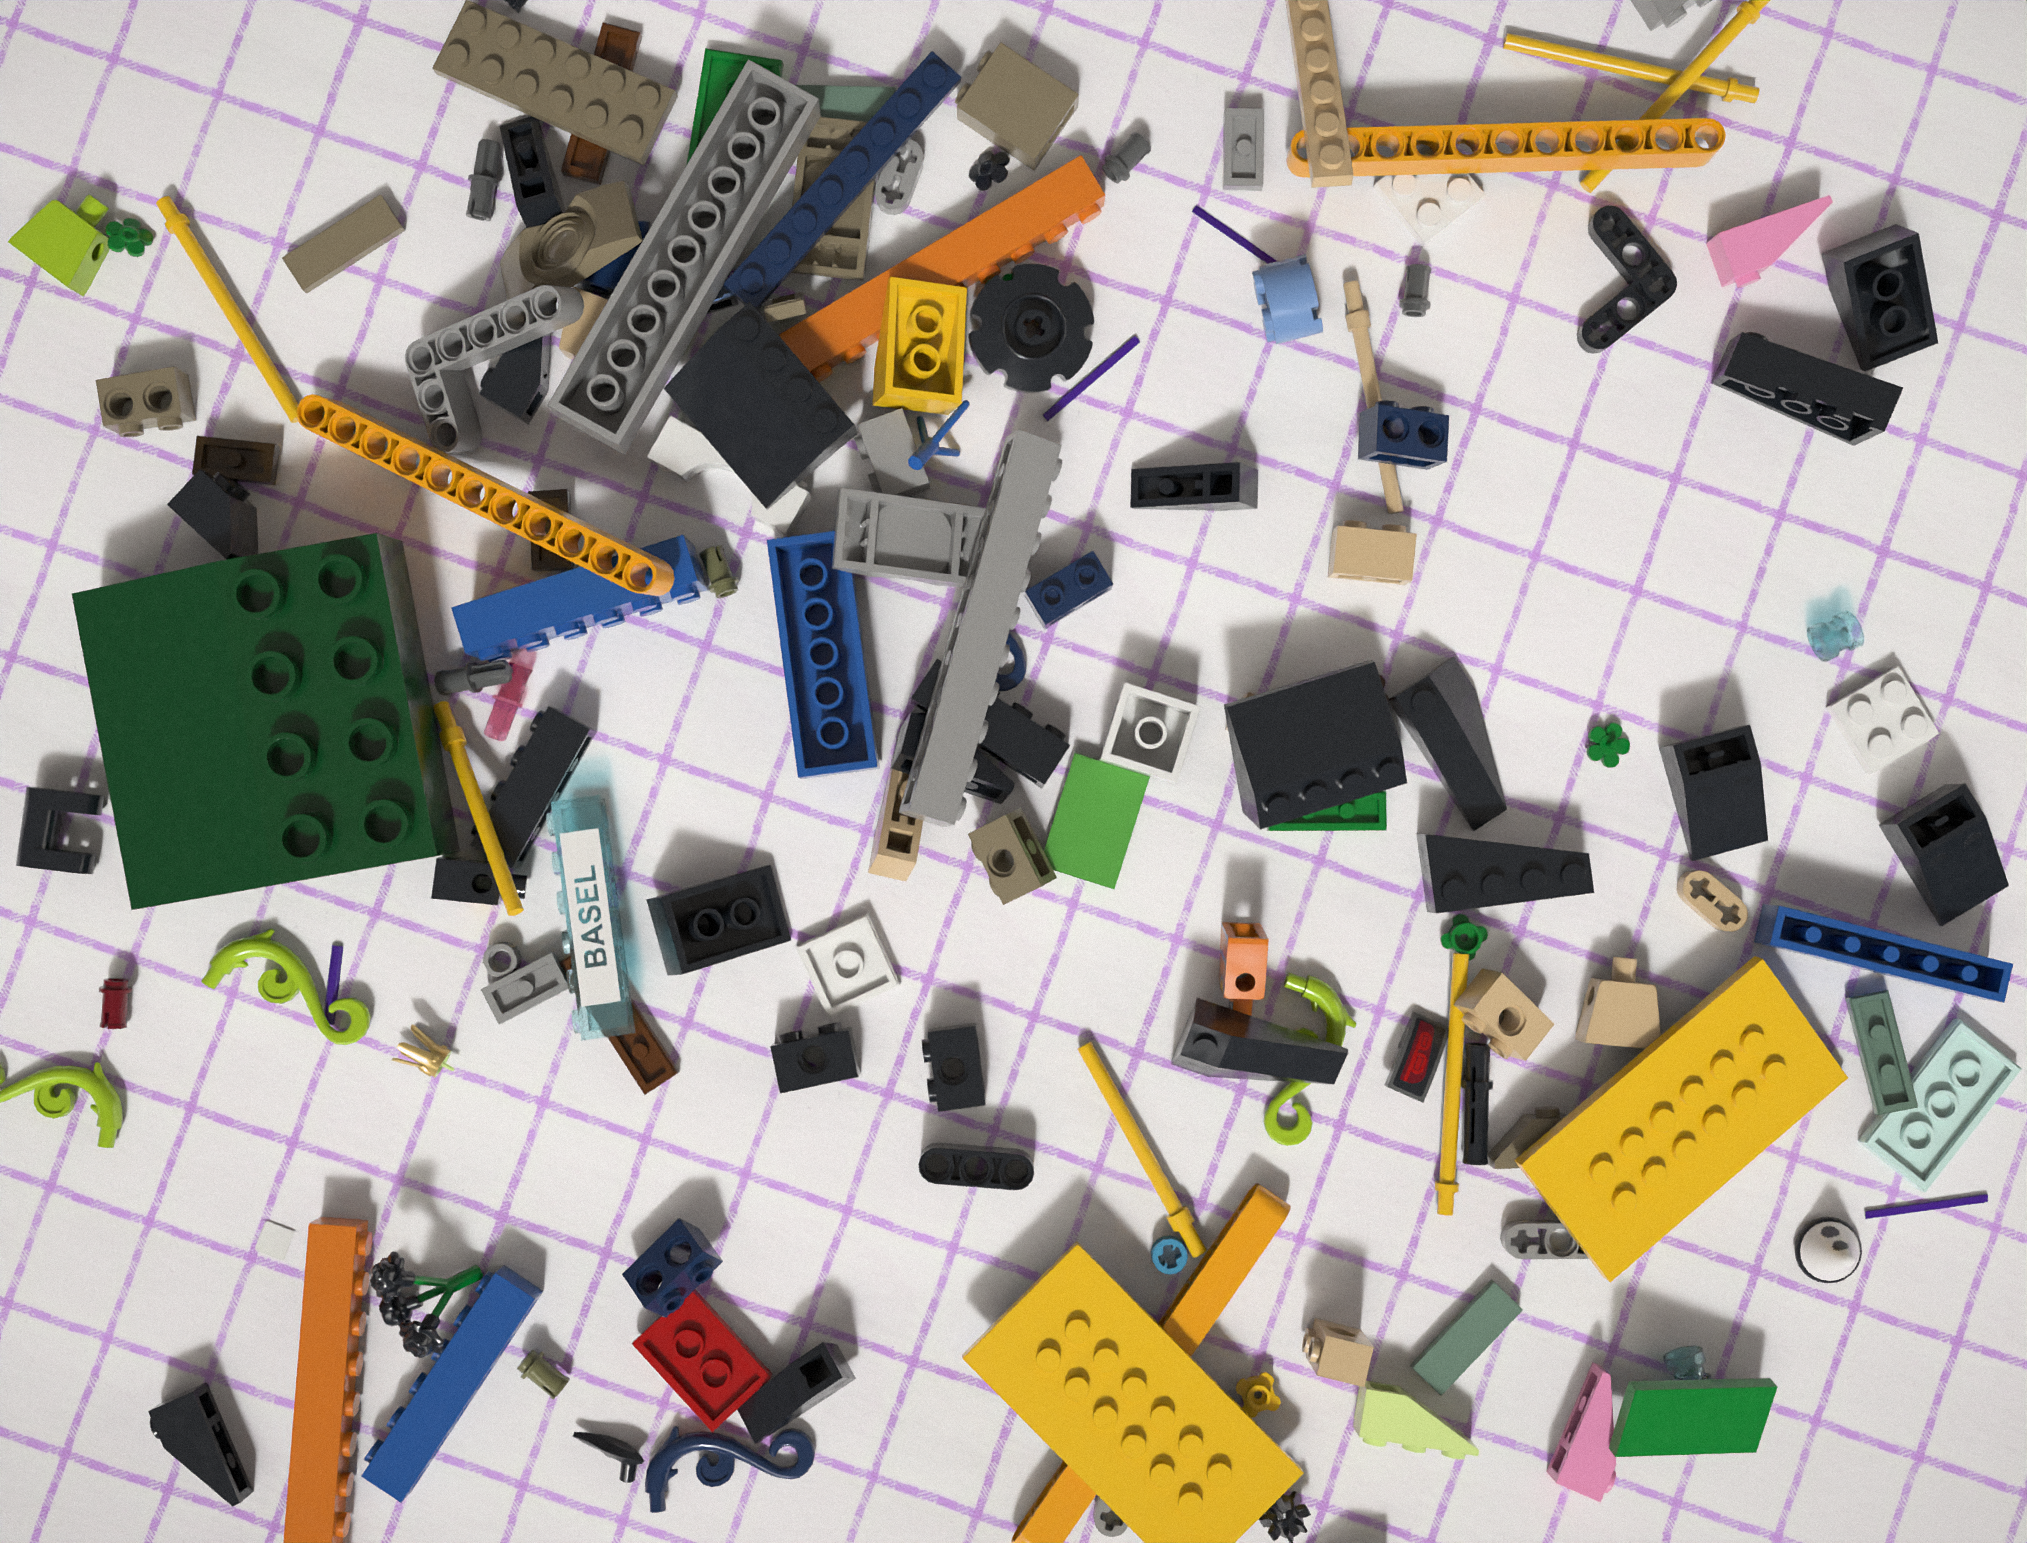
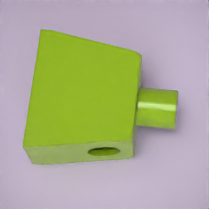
M89 193L75 211L57 199L51 200L9 239L8 243L66 287L84 297L110 250L107 245L109 237L95 228L109 208Z

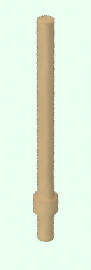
M1351 281L1343 284L1349 313L1345 318L1348 332L1353 333L1367 409L1375 406L1376 402L1382 401L1368 332V328L1371 327L1369 312L1364 310L1359 282ZM1383 425V431L1389 437L1388 429ZM1378 463L1388 514L1403 512L1395 465Z

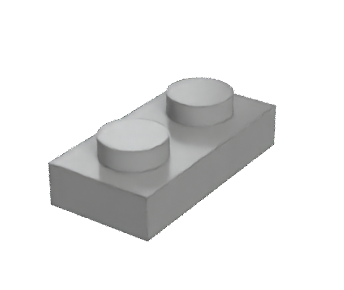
M1225 108L1223 124V190L1262 191L1264 109Z
M555 952L481 989L498 1024H502L572 987L565 971L559 964L560 961Z

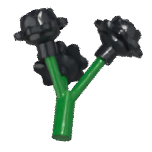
M393 1251L387 1258H382L380 1263L372 1267V1277L370 1279L371 1286L376 1290L377 1297L382 1298L379 1310L383 1321L391 1327L399 1326V1335L403 1338V1348L406 1352H411L414 1357L422 1358L432 1352L442 1353L445 1341L436 1331L440 1324L439 1316L453 1293L483 1279L482 1271L478 1265H474L447 1279L417 1276L413 1271L405 1270L404 1258L399 1257V1254ZM413 1284L436 1286L421 1294L414 1292L406 1295L401 1292L402 1287L410 1288ZM443 1294L432 1313L426 1314L422 1322H411L413 1310L422 1307L424 1301Z

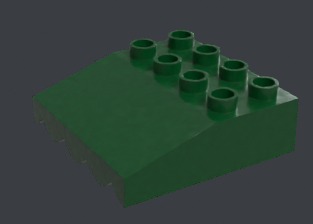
M379 533L221 560L72 593L131 910L313 879L460 851L403 541Z

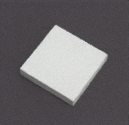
M868 913L795 946L828 1018L901 985Z

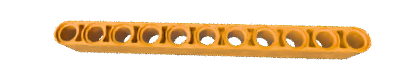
M1710 118L1347 128L1349 147L1355 155L1351 157L1354 176L1700 167L1707 164L1724 144L1726 137L1721 123ZM1301 130L1295 134L1291 141L1286 162L1291 173L1298 177L1310 178L1308 159L1301 157L1297 153L1298 149L1306 148L1304 131ZM1695 137L1704 139L1709 148L1699 146ZM1659 138L1666 141L1669 149L1659 147L1655 139ZM1615 140L1625 141L1629 145L1630 150H1622L1617 146ZM1540 141L1548 144L1551 152H1542L1538 149L1535 142ZM1575 141L1586 142L1591 151H1582L1577 147ZM1496 143L1507 144L1511 148L1512 153H1502L1496 147ZM1456 144H1466L1471 148L1473 154H1462L1456 148ZM1426 145L1430 147L1433 155H1422L1416 146ZM1378 146H1387L1393 151L1394 155L1390 157L1382 156L1376 148Z
M311 394L301 399L298 404L297 419L305 429L631 592L661 596L669 592L673 586L675 579L674 571L664 560L342 401ZM388 441V446L385 451V444ZM420 457L419 465L416 467L417 458ZM452 471V480L448 484V477ZM484 487L485 494L484 498L481 501L480 493L482 488ZM517 502V514L513 517V507ZM548 519H550L551 528L548 534H546L545 525ZM581 535H583L585 542L584 547L580 551L578 541ZM617 551L619 559L617 565L613 568L611 559L614 552ZM651 568L653 577L649 585H647L645 574Z
M1259 1183L1253 1185L1158 1322L1190 1356L1198 1348L1290 1212L1291 1205ZM1062 1461L1018 1525L1011 1543H1063L1096 1496V1493Z

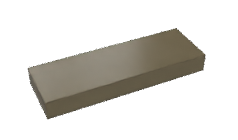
M380 194L282 257L301 289L305 293H309L404 232L405 229L385 198Z

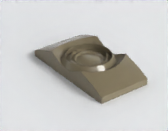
M826 117L819 118L797 158L792 207L868 122ZM877 177L791 273L864 281Z
M619 181L578 193L574 196L565 213L553 217L546 224L524 228L507 248L500 260L507 300L542 285L573 287L640 244L643 239L630 186L625 181Z

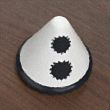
M1821 1217L1812 1220L1799 1232L1795 1243V1258L1798 1266L1810 1279L1821 1283H1837L1845 1280L1858 1268L1862 1257V1244L1858 1234L1853 1227L1839 1218Z

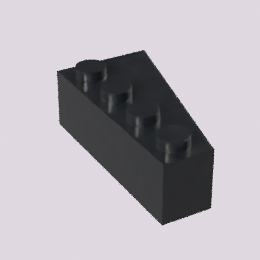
M1741 332L1729 341L1711 382L1716 386L1852 446L1885 432L1903 390V387L1770 342L1765 336L1755 332Z
M1416 834L1426 909L1430 913H1444L1595 893L1589 853Z

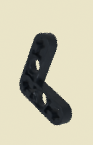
M1612 205L1600 208L1591 217L1588 223V234L1629 286L1590 316L1579 327L1577 342L1585 352L1591 354L1600 353L1610 347L1667 301L1677 288V278L1673 271L1628 216L1619 207ZM1612 219L1615 222L1612 231L1607 230L1603 232L1600 229L1603 220L1608 221ZM1625 233L1628 237L1614 248L1612 243ZM1634 246L1640 250L1642 260L1639 265L1632 266L1624 261L1622 256L1624 247ZM1650 263L1653 268L1639 278L1637 273L1641 272ZM1661 279L1665 285L1662 286L1661 291L1658 290L1653 293L1649 288L1653 283L1652 280L1657 281ZM1628 300L1635 305L1637 313L1634 319L1625 320L1619 316L1617 312L1619 301ZM1609 320L1613 326L1601 336L1602 341L1600 339L1594 342L1590 340L1591 327L1594 330L1598 329Z

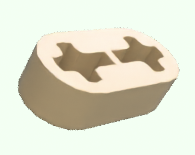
M1691 870L1680 876L1676 888L1678 896L1712 927L1721 931L1733 932L1744 926L1748 916L1746 905L1713 875L1706 871ZM1703 880L1704 883L1701 888L1710 897L1706 899L1702 895L1691 896L1690 893L1693 888L1689 884L1690 881ZM1718 903L1723 907L1733 906L1731 914L1734 920H1724L1721 922L1720 919L1723 913L1714 905Z

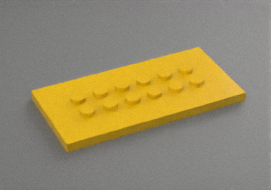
M1754 956L1514 1161L1603 1278L1611 1283L1847 1080L1848 1077L1764 959Z
M1078 1241L962 1354V1359L1144 1543H1235L1304 1474L1302 1468Z

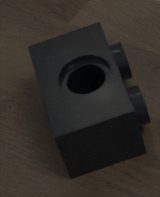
M841 1022L818 1026L819 1034L803 1037L802 1030L778 1035L780 1042L772 1044L770 1048L779 1092L785 1093L859 1077L861 1071L852 1027L842 1028ZM813 1045L821 1047L826 1055L825 1063L821 1066L810 1065L805 1059L807 1047Z
M976 1023L929 1029L928 1039L921 1040L924 1063L932 1062L934 1078L927 1079L929 1102H937L938 1112L985 1106L986 1095ZM949 1057H957L964 1063L965 1070L958 1077H949L942 1070L943 1061Z

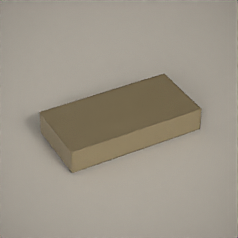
M798 292L767 300L764 306L767 322L806 314L807 305L804 293Z

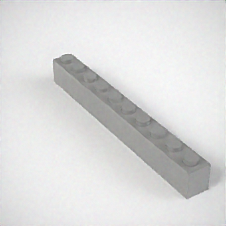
M1017 429L1005 439L899 809L901 814L942 827L955 825L956 820L959 821L964 814L967 799L963 797L966 783L971 782L977 769V759H974L977 744L983 742L988 730V721L984 719L988 705H993L999 690V683L995 682L999 667L1002 668L1005 665L1010 651V646L1006 644L1009 631L1015 628L1019 620L1020 607H1017L1020 592L1023 593L1026 590L1030 581L1031 570L1027 569L1030 556L1037 552L1041 542V533L1038 532L1041 518L1046 517L1051 506L1052 496L1048 495L1052 481L1054 482L1057 479L1062 467V459L1058 458L1062 445Z

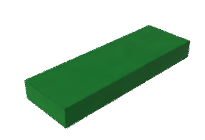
M1386 791L1268 827L1267 831H1386Z

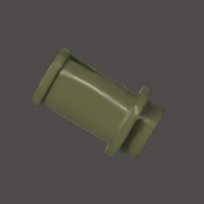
M717 545L716 551L713 546L700 552L699 556L703 561L711 582L709 591L715 593L716 598H724L739 590L737 587L739 579L732 574L723 545Z
M532 1349L517 1367L522 1373L520 1377L522 1379L529 1378L554 1400L567 1385L570 1378L564 1376L543 1358L544 1353L542 1351L538 1354Z

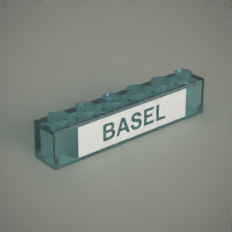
M596 795L551 802L552 812L547 813V827L549 835L556 838L557 851L552 852L551 857L554 874L561 877L562 891H557V906L560 915L565 914L567 930L562 931V945L564 953L571 956L572 970H567V985L570 994L575 993L577 1009L572 1010L575 1034H581V1041L635 1033L605 799Z

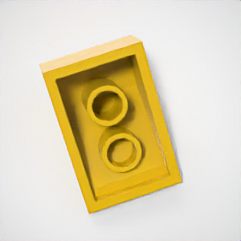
M889 277L874 366L872 406L949 415L962 404L966 287Z

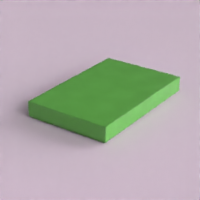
M1074 753L1044 848V853L1052 869L1115 890L1150 777Z

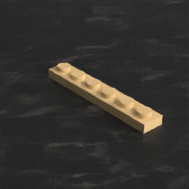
M1285 0L1311 188L1352 185L1354 174L1328 0Z

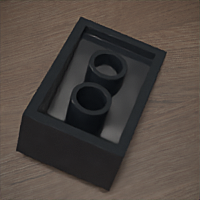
M1895 224L1822 253L1829 291L1862 371L1866 372L1938 344L1918 232Z
M771 865L646 899L668 976L683 975L791 941Z

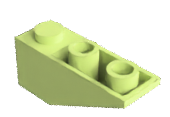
M1367 1380L1365 1387L1359 1386L1353 1428L1357 1435L1363 1438L1362 1441L1364 1443L1379 1447L1386 1446L1387 1442L1402 1444L1403 1449L1416 1453H1425L1426 1448L1441 1450L1442 1455L1453 1459H1465L1466 1455H1479V1450L1471 1439L1402 1387Z

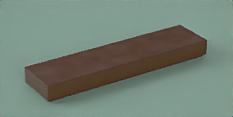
M603 22L594 55L633 72L642 35L638 31ZM571 134L561 172L565 176L601 185L610 150Z
M600 948L595 949L594 952L590 950L585 952V968L607 965V959L603 953V961L597 962V953H602ZM574 952L560 961L559 964L580 995ZM588 955L593 956L594 963H588ZM618 978L621 1001L587 1007L644 1095H646L680 1071Z

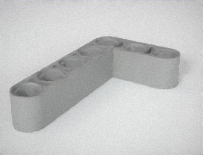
M554 285L536 287L420 338L408 346L405 353L406 367L433 447L445 453L472 452L479 447L482 441V429L463 370L575 323L580 319L584 310L583 298L575 288Z

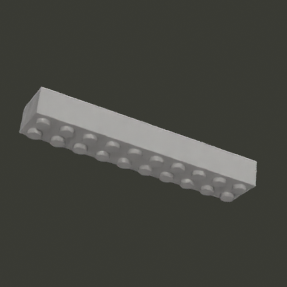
M748 59L547 404L557 418L620 453L626 454L821 117L819 99Z

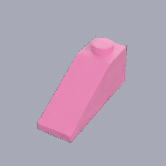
M1828 195L1731 228L1714 236L1706 244L1721 286L1724 287L1736 283L1737 288H1742L1761 279L1759 274L1771 266L1833 203L1831 196Z
M1592 1362L1546 1472L1557 1484L1601 1502L1604 1493H1608L1614 1485L1616 1457L1609 1449L1614 1431L1611 1375L1594 1362Z

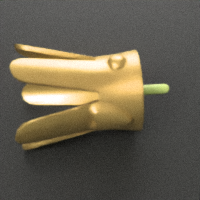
M413 1024L411 1025V1031L431 1052L401 1042L397 1047L401 1054L418 1063L392 1058V1061L418 1067V1070L429 1077L433 1076L436 1078L443 1067L454 1071L452 1066L446 1064L452 1050H449L445 1045L440 1046Z

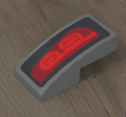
M1412 1012L1397 1047L1400 1050L1384 1085L1424 1103L1447 1042L1448 1027L1416 1012Z

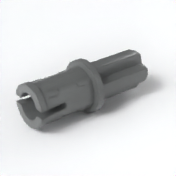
M481 139L479 141L474 174L468 175L471 186L466 216L476 220L484 221L485 219L486 221H491L495 189L500 186V181L496 179L501 146L496 141L490 139Z
M506 660L483 664L468 662L462 668L438 671L435 674L434 682L436 690L442 696L468 690L472 693H479L484 687L509 683L514 672L512 666H509Z

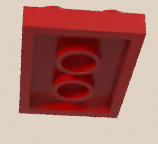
M696 1289L684 1300L683 1305L678 1310L670 1313L666 1318L663 1316L657 1318L632 1342V1345L712 1432L773 1375Z

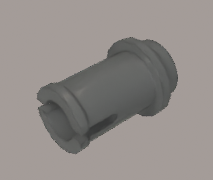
M1132 133L1130 138L1114 155H1107L1105 157V164L1102 166L1103 172L1114 183L1118 184L1122 180L1127 181L1130 178L1129 172L1146 154L1151 152L1150 144L1139 133Z
M1411 264L1406 267L1404 298L1399 302V306L1403 308V315L1408 317H1424L1426 310L1430 309L1431 302L1427 298L1431 267L1422 264Z

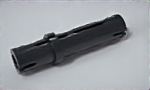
M1485 1043L1465 1044V1078L1461 1079V1088L1465 1089L1462 1163L1468 1165H1487L1489 1090L1493 1089V1080L1489 1079L1491 1048Z

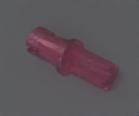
M509 662V666H512L514 672L512 673V680L509 683L501 684L498 694H493L492 698H495V702L484 729V735L498 741H505L507 739L518 707L523 708V704H520L529 676L533 671Z

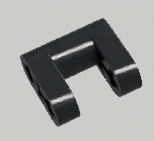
M26 787L16 866L68 873L93 874L96 854L57 849L62 811L102 815L104 796L48 788Z

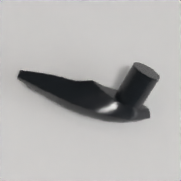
M574 1432L573 1437L601 1451L605 1456L621 1462L620 1481L625 1483L635 1481L637 1464H642L644 1459L634 1447L611 1436L588 1432Z

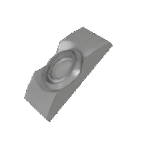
M841 487L838 490L832 568L870 577L900 578L937 586L963 587L986 508Z

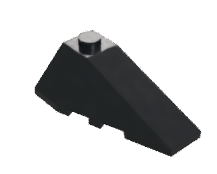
M1196 998L1171 1064L1207 1077L1334 1085L1348 1055V1049Z

